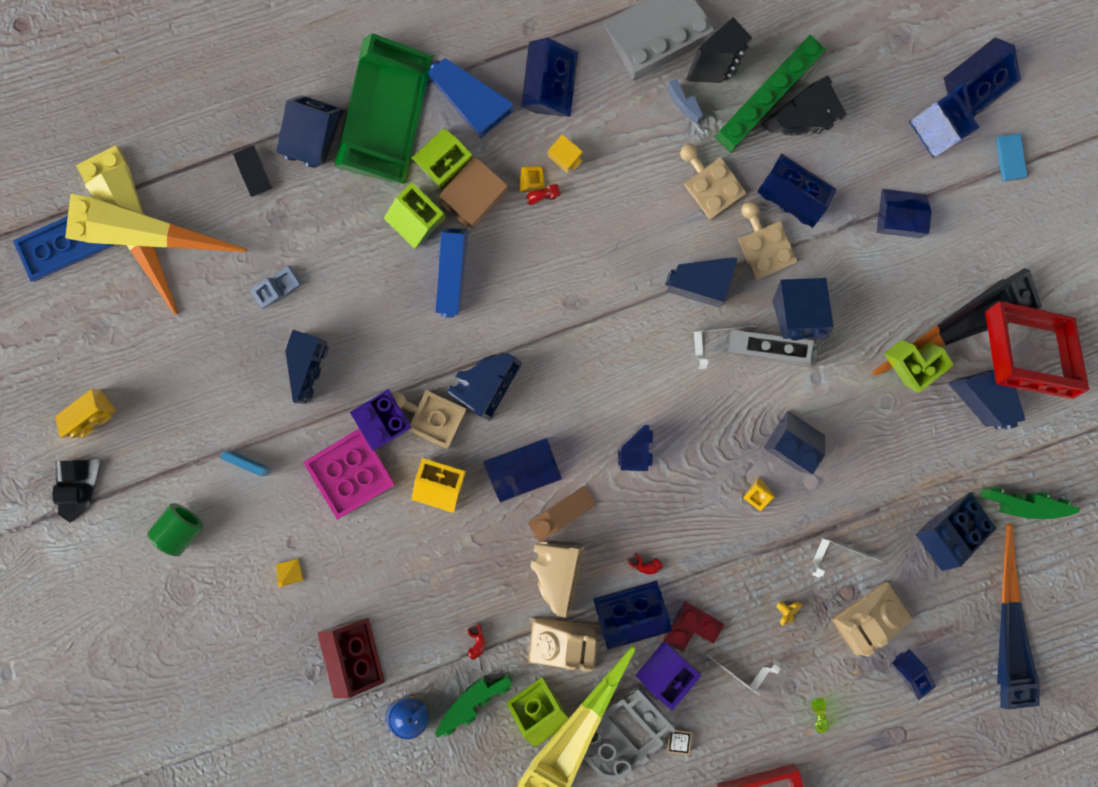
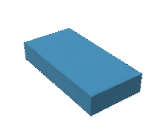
M1021 133L997 137L996 144L1002 182L1026 178L1027 171Z
M231 450L223 451L220 457L224 461L259 476H267L270 470L268 466Z

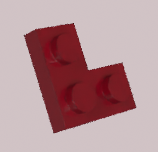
M684 601L663 640L684 652L694 633L714 644L725 624Z

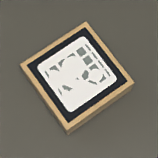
M676 729L674 733L670 731L668 733L666 751L668 753L690 755L692 731Z

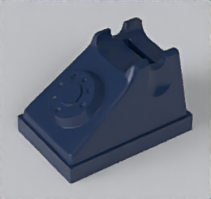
M509 353L490 355L478 361L475 367L467 371H459L455 376L458 379V385H450L447 392L473 410V413L491 421L522 362Z

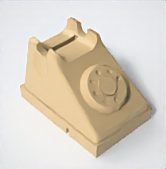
M542 541L534 546L533 552H536L539 558L536 561H531L530 567L539 578V590L545 602L550 605L552 612L556 613V616L566 618L572 612L576 593L575 588H577L585 546Z
M884 582L831 617V620L857 657L860 655L871 656L877 648L886 646L908 623L913 621L888 582Z
M533 617L528 663L568 670L594 671L599 624Z

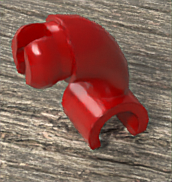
M552 184L545 189L529 192L525 199H528L527 204L534 205L546 197L549 200H553L556 196H560L561 193L559 186Z
M634 553L638 557L637 563L632 564L627 559L631 567L648 575L658 573L663 567V564L657 558L653 559L651 563L643 564L641 557L637 553Z
M476 623V627L479 629V632L476 634L468 628L469 636L476 638L475 644L467 652L472 660L481 657L485 651V638L479 623Z

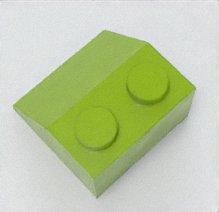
M543 677L506 702L523 738L535 748L554 735L569 719L562 703Z

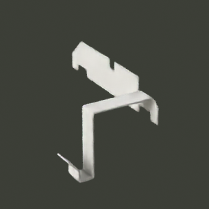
M736 326L692 331L694 333L695 355L700 360L699 369H706L708 365V359L703 356L702 331L756 326Z
M821 537L822 541L813 559L817 566V571L812 575L818 578L824 575L825 569L821 561L830 542L880 562L882 560L835 540Z
M707 655L713 662L757 695L759 694L756 690L769 672L777 674L781 669L780 663L774 659L772 668L762 667L749 687Z

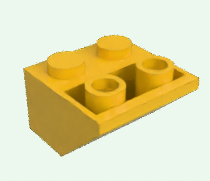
M91 389L55 416L58 434L61 438H85L94 431L93 428L109 421L112 418L111 414L116 409L101 389Z
M423 457L415 478L411 500L454 513L467 470Z

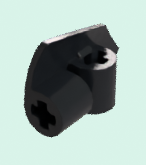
M100 459L55 461L56 485H54L52 491L53 503L58 505V515L69 523L90 507L101 464Z

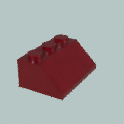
M369 618L336 625L317 632L334 699L351 698L385 683Z

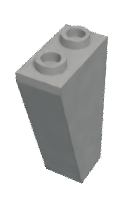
M737 330L731 331L728 352L732 355L811 368L813 367V362H818L819 350L813 340L801 339L793 341L791 339H783L782 336Z

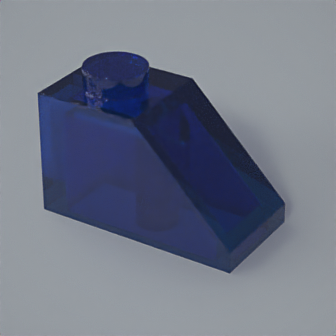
M910 649L905 653L897 655L895 661L892 662L898 675L918 700L936 687L928 668Z

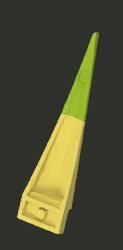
M634 645L631 646L530 762V766L518 782V787H571L603 714L635 651Z

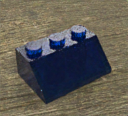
M548 37L530 41L521 107L537 114L571 117L578 51Z
M995 37L944 77L947 95L968 120L974 118L1021 81L1015 45Z
M781 153L757 192L765 200L772 201L778 205L782 211L798 218L802 224L813 228L828 209L837 189Z
M547 438L483 461L499 502L562 479Z
M657 581L593 599L607 650L672 632L669 614Z

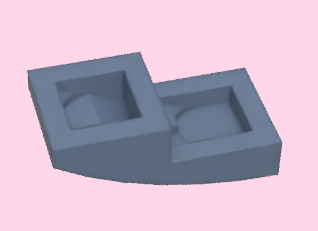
M678 79L670 81L667 90L674 103L686 117L694 123H699L703 114L695 96L686 99Z
M287 266L273 277L263 280L250 291L261 309H264L302 286L303 283L292 266Z

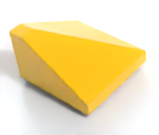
M542 166L521 168L520 192L546 188Z
M758 477L743 499L761 512L775 495L763 480Z
M299 558L276 564L278 587L304 580Z

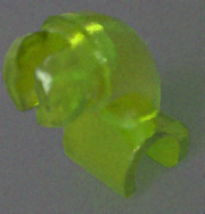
M816 698L811 703L813 713L816 712L815 729L820 734L826 733L829 729V723L824 712L826 711L825 700L823 698Z

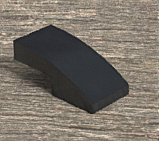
M254 145L233 153L251 197L273 188Z

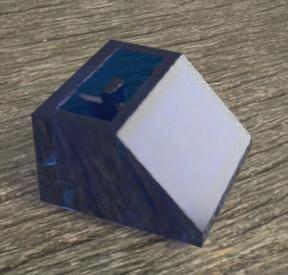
M955 90L909 121L932 158L980 128Z
M640 425L618 446L619 470L648 471V466H652L653 454L649 452V443H653V430H649V425Z

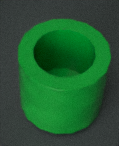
M171 503L149 529L147 535L158 550L177 557L181 556L204 526L201 520L190 510L179 504Z

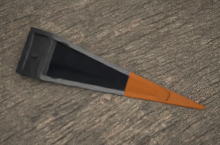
M1023 268L1007 279L1002 278L911 344L915 345L918 351L929 342L943 347L987 331L985 311L999 301L1040 309L1042 305L1030 270ZM886 361L873 370L872 374L879 375L893 367L889 361Z

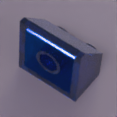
M882 189L876 233L912 238H922L928 235L932 211L927 194Z

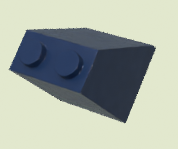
M303 95L286 100L276 153L282 154L284 159L296 161V159L303 161L305 166L317 168V166L324 164L343 109Z
M732 257L678 264L674 270L671 269L665 282V285L669 286L667 292L719 307L725 302L737 258Z
M827 279L780 280L773 299V306L783 339L797 341L803 338H814L821 340L829 337L834 325Z
M994 369L949 382L952 389L985 426H994L995 429L1004 428L1005 430L1018 426L1017 422L1026 420L1017 389L997 385Z
M787 411L763 448L797 471L813 474L825 456V435Z

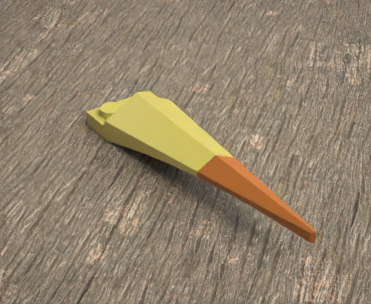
M115 145L76 165L85 182V186L93 197L143 214L130 168L118 146ZM127 245L174 314H178L155 247Z
M70 193L65 237L67 239L101 244L233 252L248 251L246 248L167 223L96 197Z

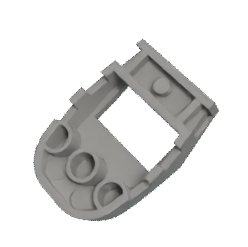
M638 686L607 706L585 753L584 760L603 778L610 780L623 778L632 773V769L640 764L644 765L650 760L651 755L664 744L666 735L670 731L674 733L676 730L675 723L671 722L645 694L642 687ZM622 705L652 736L639 749L609 717Z

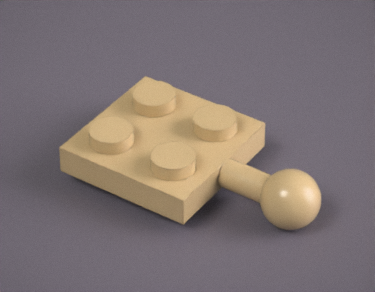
M686 144L681 148L680 156L684 161L690 162L698 174L688 180L684 186L710 220L743 196L746 191L721 157L705 168L697 157L698 150L696 146Z
M754 201L745 202L741 212L745 218L750 220L754 233L738 239L754 279L757 280L796 263V257L781 222L779 221L763 228L758 218V204Z
M428 390L425 391L419 406L407 401L400 392L392 393L401 409L403 408L415 414L410 423L412 428L408 430L409 432L449 449L465 415L466 408Z

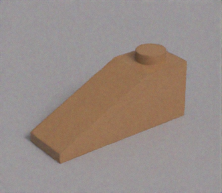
M582 486L529 520L528 524L539 542H542L595 506L596 503L586 487Z

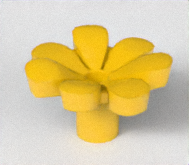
M783 601L778 603L776 608L782 612L780 621L782 626H785L787 622H793V615L798 613L802 603L798 601L792 605H786Z

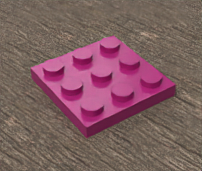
M360 429L355 430L303 462L337 520L396 485L376 451H372Z

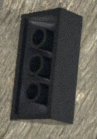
M732 17L698 48L686 79L689 82L721 83L725 78L730 80L738 72L737 69L742 64L741 61L746 57L745 53L750 49L748 45L752 39L751 35Z

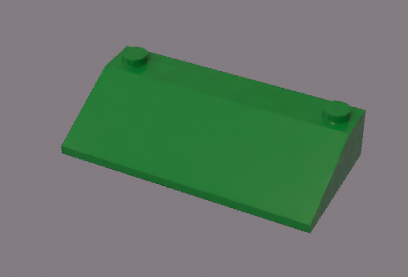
M374 33L363 38L334 167L355 174L405 184L429 78L428 71H430L433 56Z

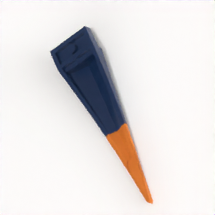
M1006 524L997 684L1001 685L1000 708L1007 710L1040 706V682L1022 610L1012 524Z

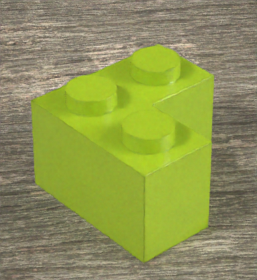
M901 339L884 353L903 384L917 393H920L954 366L944 348L930 342L918 351L915 345Z

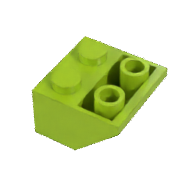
M443 128L412 157V160L442 191L468 164L473 156L455 136Z
M411 182L396 197L384 219L416 250L446 219V216Z

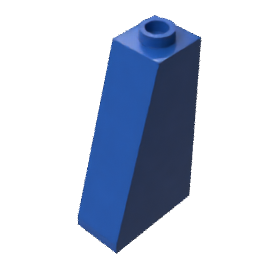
M444 58L441 62L436 61L430 67L428 74L431 81L480 139L514 112V105L511 101L448 59Z
M446 227L441 232L435 313H441L442 317L453 318L454 315H458L460 312L468 229Z

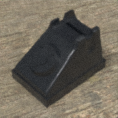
M827 75L811 83L761 124L765 130H769L771 133L782 132L785 136H801L808 134L810 131L819 134L824 129L830 130L834 127L833 122L836 121V118H839L840 121L844 119L846 112L831 85L833 83Z

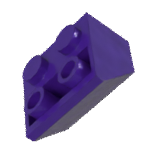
M389 389L350 412L372 451L382 448L412 428Z
M665 641L661 643L635 674L651 693L672 711L702 676L696 667Z

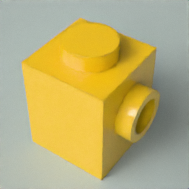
M562 134L548 150V157L566 173H569L571 169L575 171L582 163L583 151Z

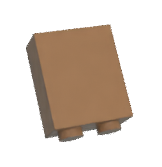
M474 156L439 194V198L442 201L440 205L447 212L453 211L458 215L457 220L464 227L467 228L469 225L474 229L509 191L508 185Z

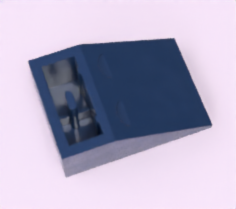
M292 330L285 350L293 402L307 404V401H311L314 388L312 386L314 380H318L322 368L319 366L321 360L326 358L329 347L327 346V341L296 330Z
M970 492L927 522L916 533V536L941 571L961 567L997 528Z

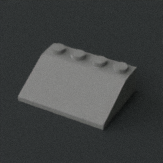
M643 0L602 22L633 81L699 47L714 33L704 11L695 0Z

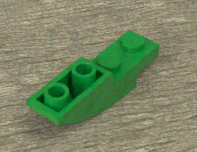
M992 486L991 490L982 488L980 495L982 498L1001 503L1000 513L1030 519H1055L1077 514L1080 511V508L1072 506V501L1058 498V501L1050 499V494L1037 491L1036 495L1027 493V496L1013 493L1010 496L1005 494L1006 490Z
M509 672L490 683L484 675L463 690L443 715L435 733L437 738L441 735H444V737L449 736L456 731L455 727L462 723L466 726L473 722L478 713L477 704L479 707L483 706L491 700V696L497 693L502 695L509 691L513 681Z

